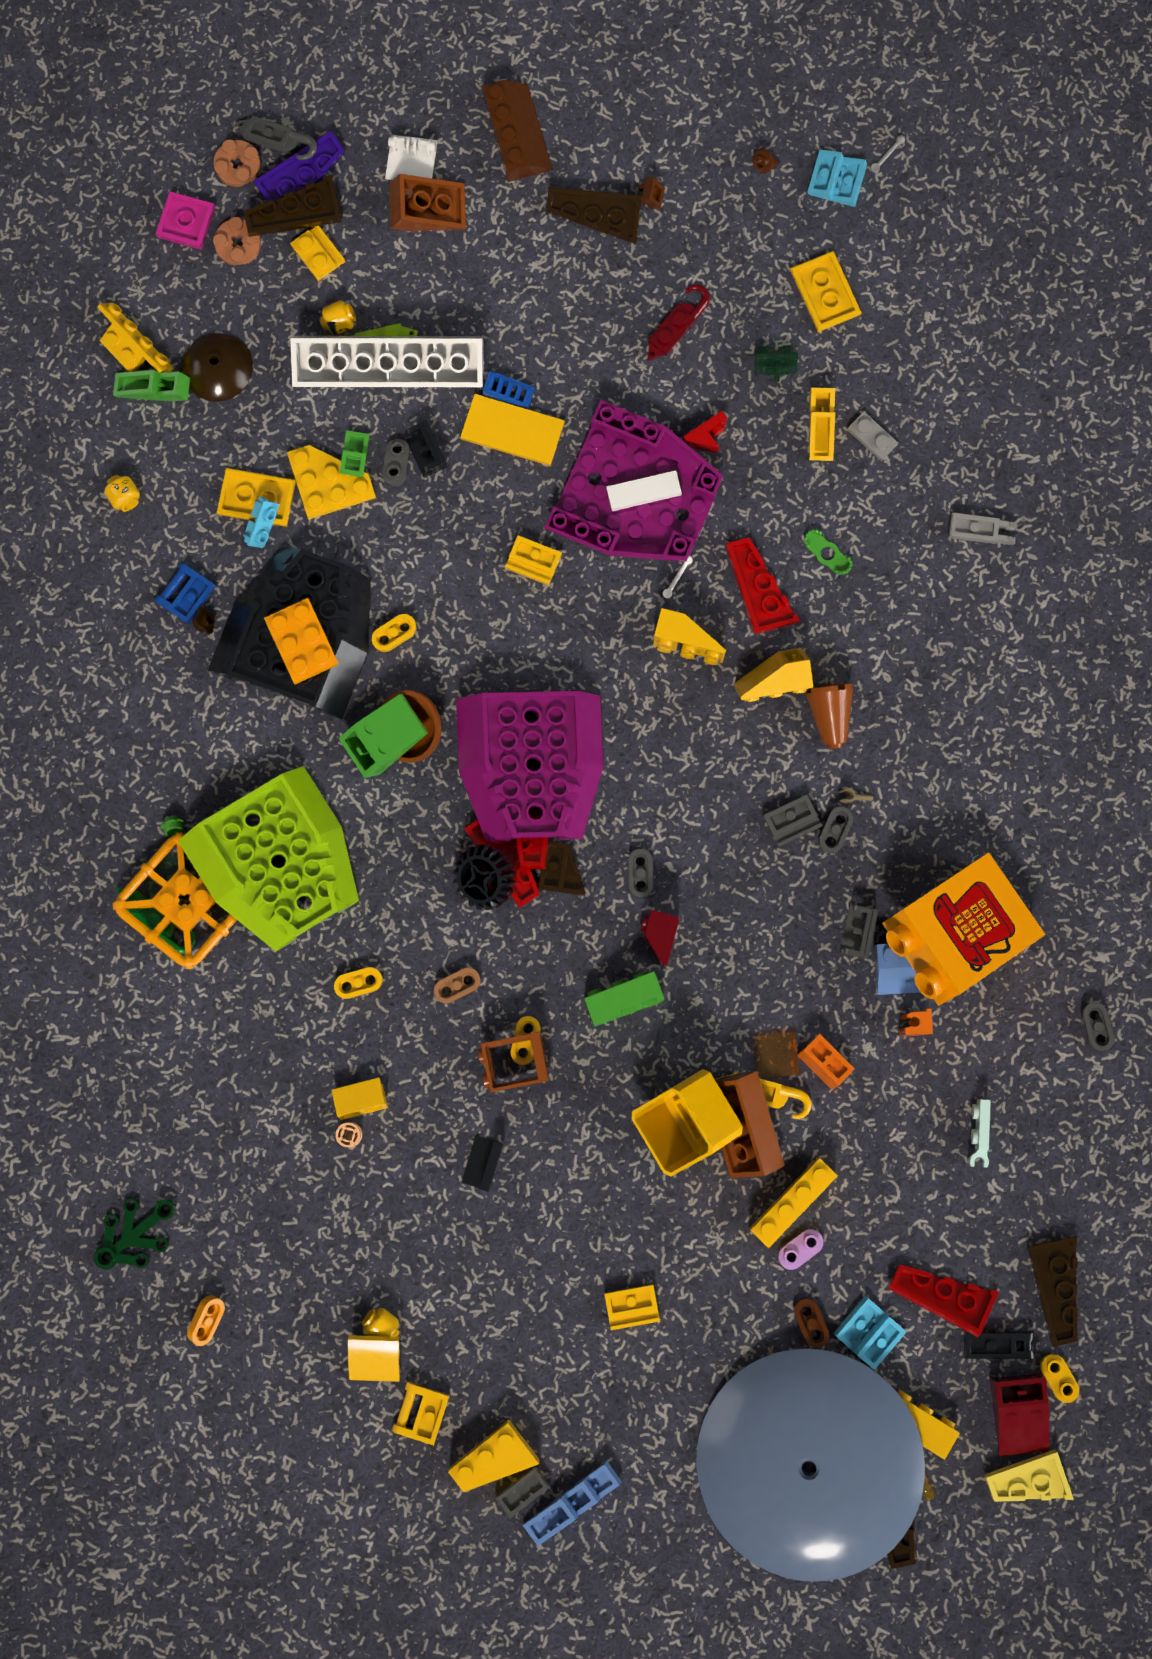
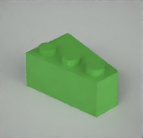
M644 971L633 975L634 979L628 982L622 979L611 983L610 989L602 991L601 988H597L587 992L589 997L584 998L594 1027L663 1002L665 999L655 972L648 973Z

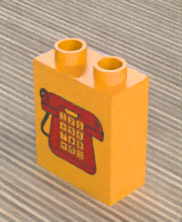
M990 853L985 854L882 923L888 931L886 933V940L891 950L898 956L907 959L916 972L914 980L917 988L925 997L934 999L938 1006L960 995L1046 935Z

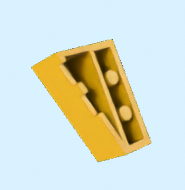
M508 1419L450 1466L448 1473L461 1490L466 1492L538 1465L540 1459Z

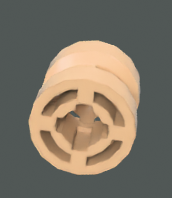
M351 1122L343 1123L336 1130V1140L343 1147H353L360 1143L363 1133L359 1125Z

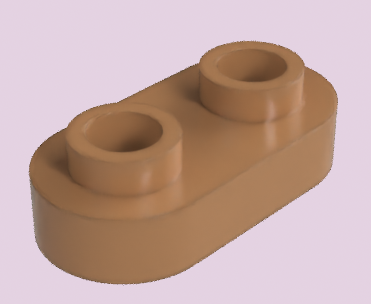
M472 968L461 969L438 981L434 987V995L441 1003H452L477 990L481 982L480 975ZM471 976L473 978L472 984L466 985L464 978ZM444 987H449L451 989V994L449 996H444L442 994V989Z

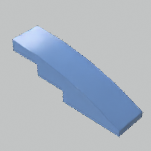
M606 1461L523 1524V1527L536 1545L539 1546L575 1521L583 1512L598 1503L602 1497L618 1487L622 1481Z

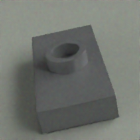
M533 1466L496 1495L495 1499L507 1516L512 1518L549 1489L550 1485L538 1468Z

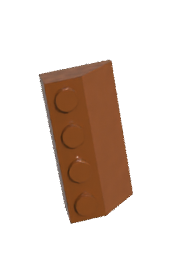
M757 1071L741 1072L716 1079V1083L743 1126L742 1134L722 1147L730 1178L766 1176L784 1167V1161Z

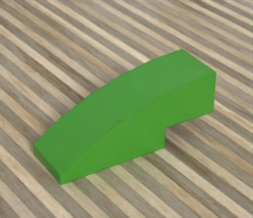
M155 370L116 373L113 396L156 401H188L190 377L179 371L159 373Z

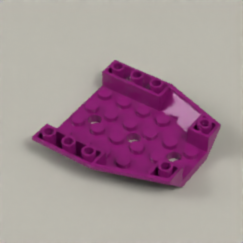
M600 400L591 420V429L556 507L553 506L544 529L609 556L686 562L712 507L723 475L666 426ZM671 471L677 472L682 492L681 496L621 510H611L607 486ZM592 473H597L601 476V482L597 485H592L588 482V476ZM677 510H686L689 517L685 521H679L675 517Z
M582 691L480 693L457 698L458 768L485 841L510 842L511 839L553 837H558V840L583 839L603 770L600 695ZM527 711H534L538 715V720L534 723H529L525 720L524 714ZM534 758L539 761L540 768L537 771H531L527 768L526 762L529 759ZM531 807L541 809L542 817L535 820L529 816L528 811Z

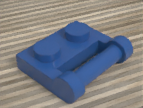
M181 562L172 580L161 595H157L153 601L189 625L193 620V616L198 613L197 609L203 606L216 588V585ZM186 575L189 576V581L173 603L168 602Z

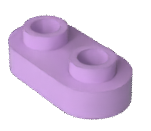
M813 1229L801 1232L780 1249L778 1253L780 1264L789 1270L800 1267L822 1249L823 1238L821 1234ZM810 1237L815 1239V1245L809 1247L806 1243ZM792 1252L795 1254L796 1258L793 1262L787 1260L788 1253Z

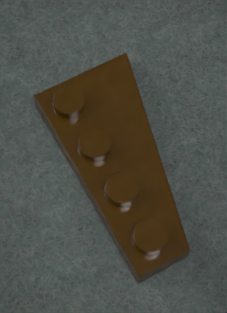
M332 175L325 177L323 181L314 184L313 182L305 185V188L294 193L292 191L286 193L282 198L274 201L269 200L245 210L244 217L248 236L252 237L341 222Z

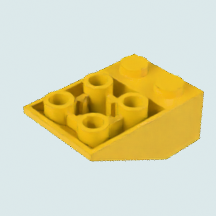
M661 608L653 646H656L658 651L663 653H671V650L676 651L679 642L683 643L680 656L683 658L694 659L695 655L704 657L703 662L707 664L717 665L718 660H720V663H723L726 650L686 614Z
M802 648L778 651L734 684L740 699L747 702L757 701L759 697L768 695L772 698L780 697L783 693L791 691L793 693H804L808 688H813L810 659Z

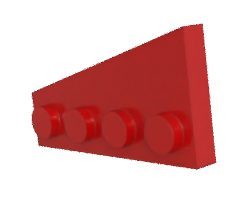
M478 820L464 829L475 846L479 844H484V846L492 845L493 849L501 848L500 855L508 854L506 861L507 863L512 862L513 865L510 869L517 872L515 876H512V879L517 883L512 886L514 892L510 897L519 909L540 895L531 869L521 868L516 839H511L510 842H486Z

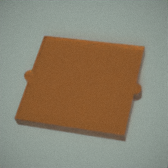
M774 1031L773 1034L755 1035L759 1078L776 1077L781 1079L782 1076L799 1075L795 1032L777 1033Z

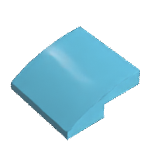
M819 150L808 194L855 207L867 167L866 160L843 157L842 152Z
M864 1296L833 1334L875 1370L904 1336L906 1331L867 1296Z

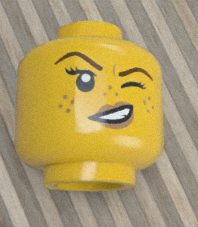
M112 476L107 481L108 484L105 487L104 494L113 508L126 512L136 507L139 503L140 492L132 479L128 476Z

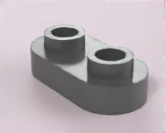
M394 439L386 447L382 476L384 481L390 486H399L406 479L410 449L407 442L402 439ZM396 447L402 448L400 453L393 452ZM392 470H397L398 474L396 476H391L390 472Z
M836 807L830 812L818 841L821 850L825 853L833 854L842 848L853 823V814L848 808ZM838 815L844 817L845 821L843 824L836 822ZM827 838H834L835 845L829 846L826 843Z
M645 849L634 850L628 859L629 890L637 898L647 897L653 889V859L651 854ZM637 858H643L645 860V864L643 866H638L636 864ZM642 881L646 887L644 890H638L636 884Z
M1097 1002L1085 1005L1081 1012V1018L1088 1044L1096 1051L1110 1049L1114 1044V1034L1107 1009L1104 1005ZM1092 1010L1096 1011L1098 1014V1017L1095 1020L1090 1018V1012ZM1099 1034L1104 1037L1102 1044L1096 1041V1037Z

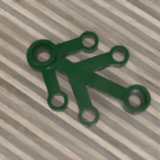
M135 1198L125 1200L123 1204L125 1214L122 1237L114 1244L115 1228L119 1225L120 1220L116 1214L107 1215L103 1221L105 1226L103 1245L98 1247L94 1253L95 1264L104 1270L115 1267L117 1263L135 1265L137 1268L146 1267L150 1261L147 1254L139 1253L135 1256L120 1252L128 1246L155 1249V1251L160 1253L165 1252L169 1248V1241L166 1238L150 1239L141 1238L140 1236L160 1220L172 1218L176 1211L175 1204L167 1199L157 1202L154 1207V1213L133 1229L135 1212L139 1209V1202ZM129 1201L135 1203V1209L132 1211L127 1208ZM163 1205H168L170 1207V1212L168 1214L162 1213L161 1209ZM109 1217L115 1218L116 1223L114 1226L108 1225L107 1220ZM159 1240L165 1242V1248L162 1250L157 1247ZM105 1252L111 1254V1259L108 1262L103 1260ZM139 1256L145 1257L146 1262L144 1265L138 1264L137 1259Z

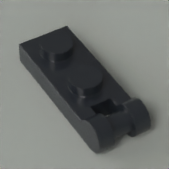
M964 1332V1358L1035 1359V1350H1032L1034 1332H982L979 1337ZM1016 1341H1022V1350H1016Z

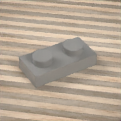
M865 412L847 429L881 462L898 445V442Z

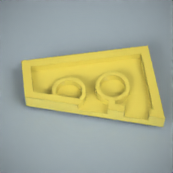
M1055 1449L984 1474L992 1499L995 1502L1025 1501L1026 1499L1051 1500L1054 1498L1074 1500L1058 1452Z

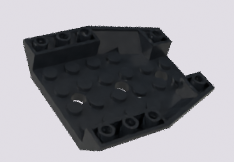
M282 547L234 604L208 672L230 680L231 677L315 707L321 713L342 720L368 655L371 579L345 564L303 549ZM314 574L322 577L321 583L317 586L309 584V578ZM308 598L339 665L298 684H294L288 670L282 675L274 673L275 665L284 663L264 618Z

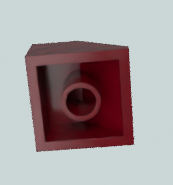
M651 910L650 915H644L640 931L645 932L644 939L659 965L666 968L680 917Z

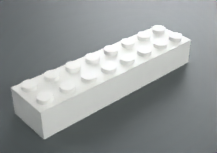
M293 336L290 338L292 387H483L484 385L483 336Z

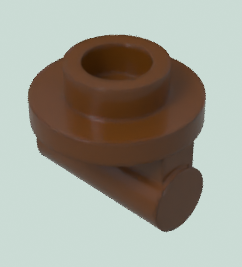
M764 147L756 151L752 158L754 168L760 173H768L780 164Z

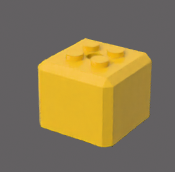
M704 1069L633 1110L631 1118L662 1172L670 1177L712 1155L740 1136L743 1129L742 1124L712 1074Z

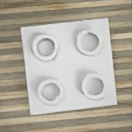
M391 135L388 140L390 148L385 180H393L399 174L432 178L437 140Z

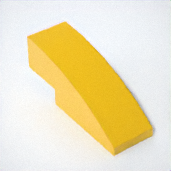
M810 388L809 460L833 461L835 388Z

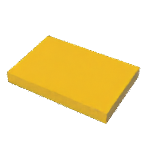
M834 251L790 268V272L818 332L861 315L862 312Z
M226 468L217 515L255 521L256 518L252 517L251 513L255 500H258L259 496L270 502L280 504L273 524L287 527L296 480Z

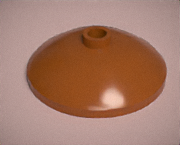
M413 690L398 691L390 695L381 706L399 694H403L428 732L427 735L398 760L405 763L422 761L434 752L440 741L441 719L438 710L433 702L420 692Z

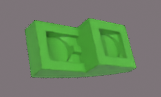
M346 430L339 474L363 478L370 434Z

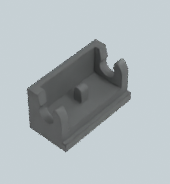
M856 905L849 906L840 954L863 959L869 958L878 915L877 909Z

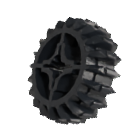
M484 844L472 846L466 852L459 855L460 859L455 862L458 868L452 872L457 875L453 882L459 885L455 892L463 893L461 900L469 899L468 906L476 905V909L481 910L485 908V910H491L493 907L498 908L502 906L503 903L510 899L509 895L513 894L512 886L517 882L512 879V876H515L517 872L511 871L510 867H512L513 863H507L508 854L500 855L501 848L493 849L492 845L484 846ZM489 874L488 877L480 881V878L484 877V875Z

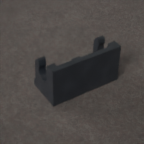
M427 419L406 430L407 434L404 437L423 478L447 468L446 460Z

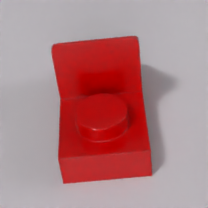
M723 411L719 412L683 436V441L693 449L718 453L719 446L711 435L713 434L714 437L718 436L726 429V415Z

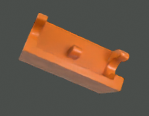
M932 1009L911 1012L900 1017L903 1020L910 1019L908 1024L912 1026L899 1029V1036L933 1034Z
M818 1034L797 1054L831 1090L838 1087L855 1069L821 1034Z

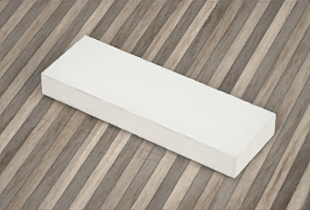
M676 471L606 487L612 511L682 495Z

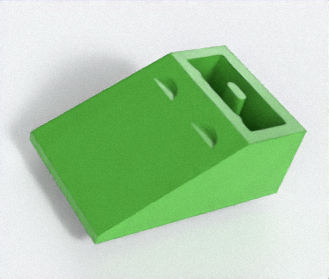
M399 694L354 724L338 739L363 777L367 778L383 773L427 735L428 732L403 694Z

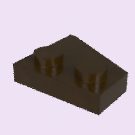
M548 841L546 869H541L538 890L585 896V890L569 844Z

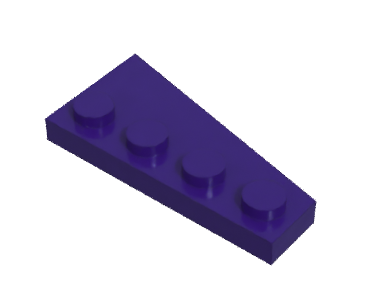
M332 131L316 140L317 150L312 158L308 160H298L296 158L297 155H304L309 151V146L254 180L255 186L266 202L282 198L284 194L291 191L294 193L301 190L310 183L314 182L315 184L345 153Z

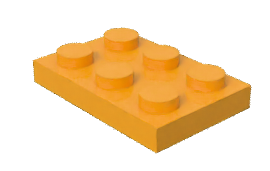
M308 598L264 618L294 684H298L339 665Z

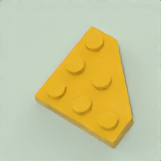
M310 445L287 452L308 519L376 498L369 474L364 472L363 478L339 474L341 460Z

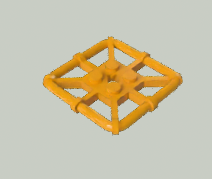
M176 832V835L167 839L146 864L143 863L139 867L141 870L118 894L112 905L113 910H116L119 917L144 936L148 944H154L177 964L186 967V969H193V966L200 963L223 936L226 937L230 933L228 930L237 920L229 914L220 924L207 914L216 902L200 877L197 879L185 869L184 850L178 842L185 834ZM177 844L179 869L167 882L153 870ZM147 876L162 887L153 899L126 902ZM181 895H189V901L191 903L189 905L183 904L181 906L179 905V897ZM154 908L164 918L151 930L127 910ZM202 919L215 931L192 956L190 931ZM170 922L184 932L185 957L159 937Z

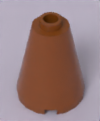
M853 683L808 688L805 695L823 745H828V749L842 748V743H846L848 739Z

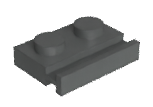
M808 795L763 815L778 848L823 826Z

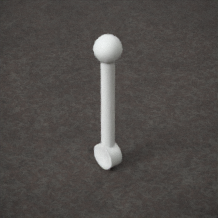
M691 556L682 564L669 588L663 591L665 598H671L672 590L687 565L693 561Z

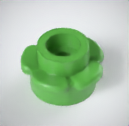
M168 816L164 819V823L160 825V828L164 830L166 836L176 835V832L184 831V820L178 818V816Z

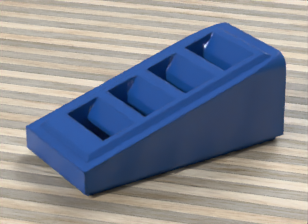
M489 371L483 389V396L529 410L535 387ZM494 381L498 382L496 391L492 390ZM504 384L508 385L505 395L501 394ZM515 387L517 388L515 396L511 398L512 389ZM522 390H526L523 402L519 401Z

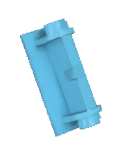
M259 496L258 500H255L251 516L256 518L255 522L249 520L243 537H245L244 542L248 546L259 548L265 546L277 515L279 503L270 502Z

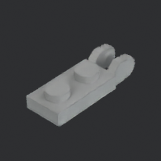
M952 513L948 538L1014 545L1015 537L998 535V530L1014 531L1017 530V524L1002 521L1000 518Z

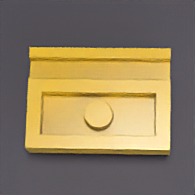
M319 226L306 231L290 243L291 247L317 281L345 263L343 256Z
M518 535L505 569L550 586L562 552Z
M653 1284L604 1293L611 1330L660 1321Z

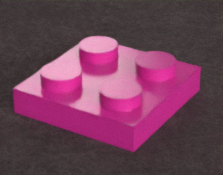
M170 191L156 231L157 238L202 250L216 208L214 203Z

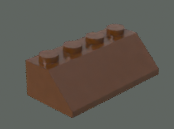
M508 80L483 85V98L507 181L511 182L552 171L528 85Z

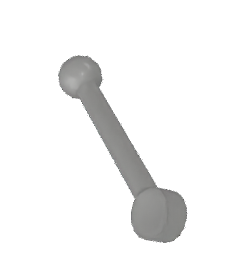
M903 135L897 136L896 142L877 163L871 165L873 173H877L883 162L899 144L905 142Z

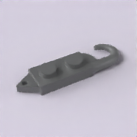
M252 116L251 119L235 122L246 141L283 153L295 148L298 142L308 145L309 151L304 155H297L296 158L298 160H308L316 153L317 143L314 138L294 131L293 128Z

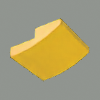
M349 1335V1380L399 1382V1337Z

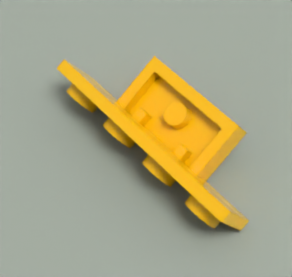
M100 303L97 308L112 323L100 339V342L128 372L138 371L145 360L159 373L172 371L173 367L169 364L168 358L153 347L152 341L138 331L137 325L122 314V310L118 305L114 303Z

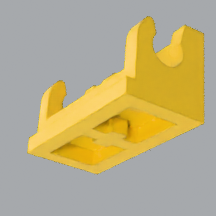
M380 1078L331 1090L336 1114L340 1120L388 1108Z

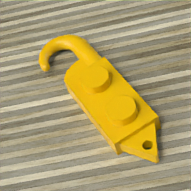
M760 1079L768 1107L781 1108L787 1102L788 1097L801 1100L804 1108L800 1113L792 1114L791 1117L793 1119H801L809 1114L812 1103L806 1092Z

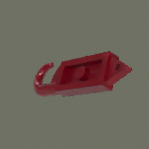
M700 284L689 286L685 292L699 291L702 294L700 302L695 307L687 303L677 305L648 339L650 343L648 361L663 355L667 356L707 308L710 302V294L704 286Z

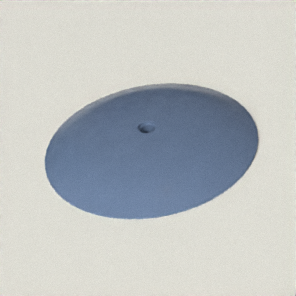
M807 1348L791 1349L762 1357L740 1370L723 1386L711 1403L699 1433L696 1457L697 1475L701 1494L713 1523L728 1543L743 1557L773 1574L800 1581L816 1582L845 1578L859 1573L880 1561L895 1548L908 1531L918 1511L925 1481V1461L921 1437L915 1420L900 1395L883 1377L851 1357L832 1351ZM806 1461H811L816 1465V1470L807 1472L803 1469L802 1464Z

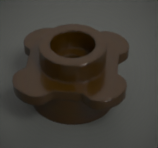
M199 607L197 609L198 614L193 616V625L197 631L206 632L210 635L214 632V615L206 612L204 607Z

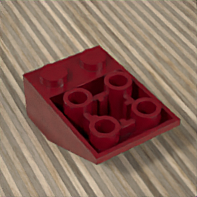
M1041 1374L990 1378L999 1456L1049 1451V1400L1046 1377Z

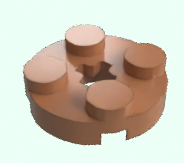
M226 140L214 156L216 174L223 183L229 186H244L255 180L260 172L261 162L256 148L246 141ZM239 158L243 165L238 166L236 169L231 162Z
M232 217L229 221L224 222L217 229L213 238L218 256L230 265L248 264L260 252V235L249 237L246 222L239 217ZM241 237L243 245L233 247V239Z

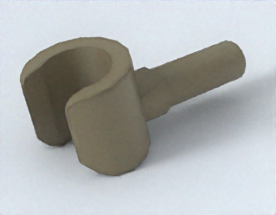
M852 788L838 791V793H844L847 796V799L838 800L840 804H847L854 800H873V795L858 794Z

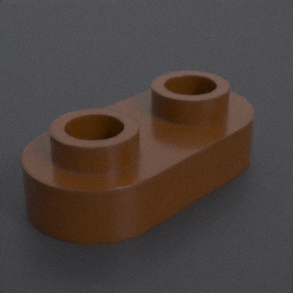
M800 1299L794 1306V1315L803 1338L809 1346L821 1348L829 1340V1331L817 1303L812 1299ZM805 1306L811 1309L810 1314L807 1316L802 1314V1308ZM819 1330L820 1337L813 1339L811 1337L812 1331Z

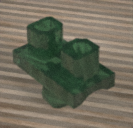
M783 345L780 347L779 353H771V349L768 346H759L757 353H755L754 374L773 375L774 382H779L780 375L797 373L798 352H794L791 345Z

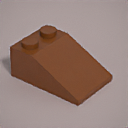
M399 174L389 183L391 229L402 231L466 229L465 183Z

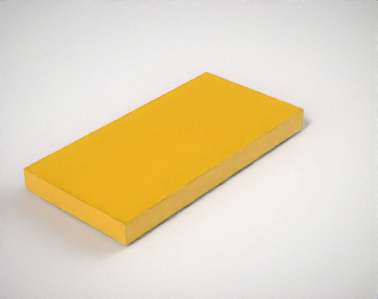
M474 394L460 438L461 440L551 466L565 420Z

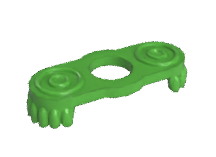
M817 529L808 531L804 538V544L817 557L820 563L827 565L833 572L839 575H844L851 570L853 565L851 557H845L834 543L827 541L822 536L821 531ZM830 547L834 550L835 555L831 560L822 558L821 550L823 548Z

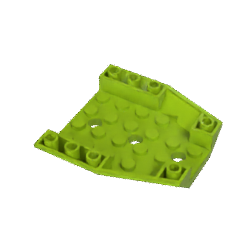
M304 766L275 777L198 823L178 840L215 902L275 952L295 941L297 936L337 912L339 914L359 901L342 826ZM248 815H258L260 817L259 824L254 827L247 825L246 818ZM276 855H282L286 859L285 865L281 868H275L271 863L272 858ZM306 896L311 899L312 904L310 908L303 910L298 907L297 901L300 897Z

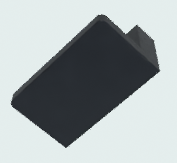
M476 1136L462 1183L490 1192L504 1143Z

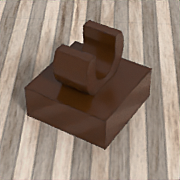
M646 177L645 184L638 185V189L643 191L641 204H647L651 209L660 210L665 187L654 177Z

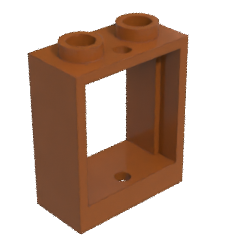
M541 1031L481 1043V1049H478L480 1064L484 1063L486 1073L482 1074L485 1088L489 1087L490 1093L550 1080ZM531 1040L537 1076L497 1084L490 1048Z

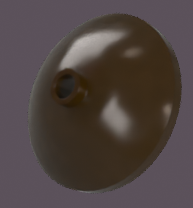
M224 333L208 334L197 339L186 351L182 364L183 374L190 377V390L202 399L215 402L229 400L240 394L248 385L253 370L252 358L247 347L237 338ZM218 359L219 362L216 365H212V360Z

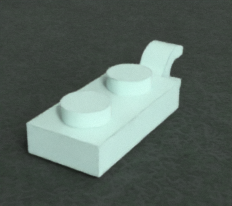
M977 1099V1103L972 1105V1119H976V1129L971 1130V1144H975L976 1150L970 1155L968 1163L970 1167H974L975 1159L980 1157L983 1161L982 1167L987 1168L989 1165L987 1150H989L990 1100Z

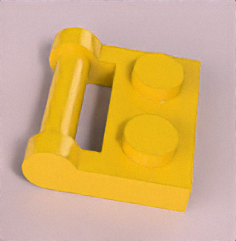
M407 1381L405 1386L407 1391L397 1423L393 1424L391 1431L434 1446L450 1395ZM418 1394L423 1396L413 1429L406 1427L415 1396Z

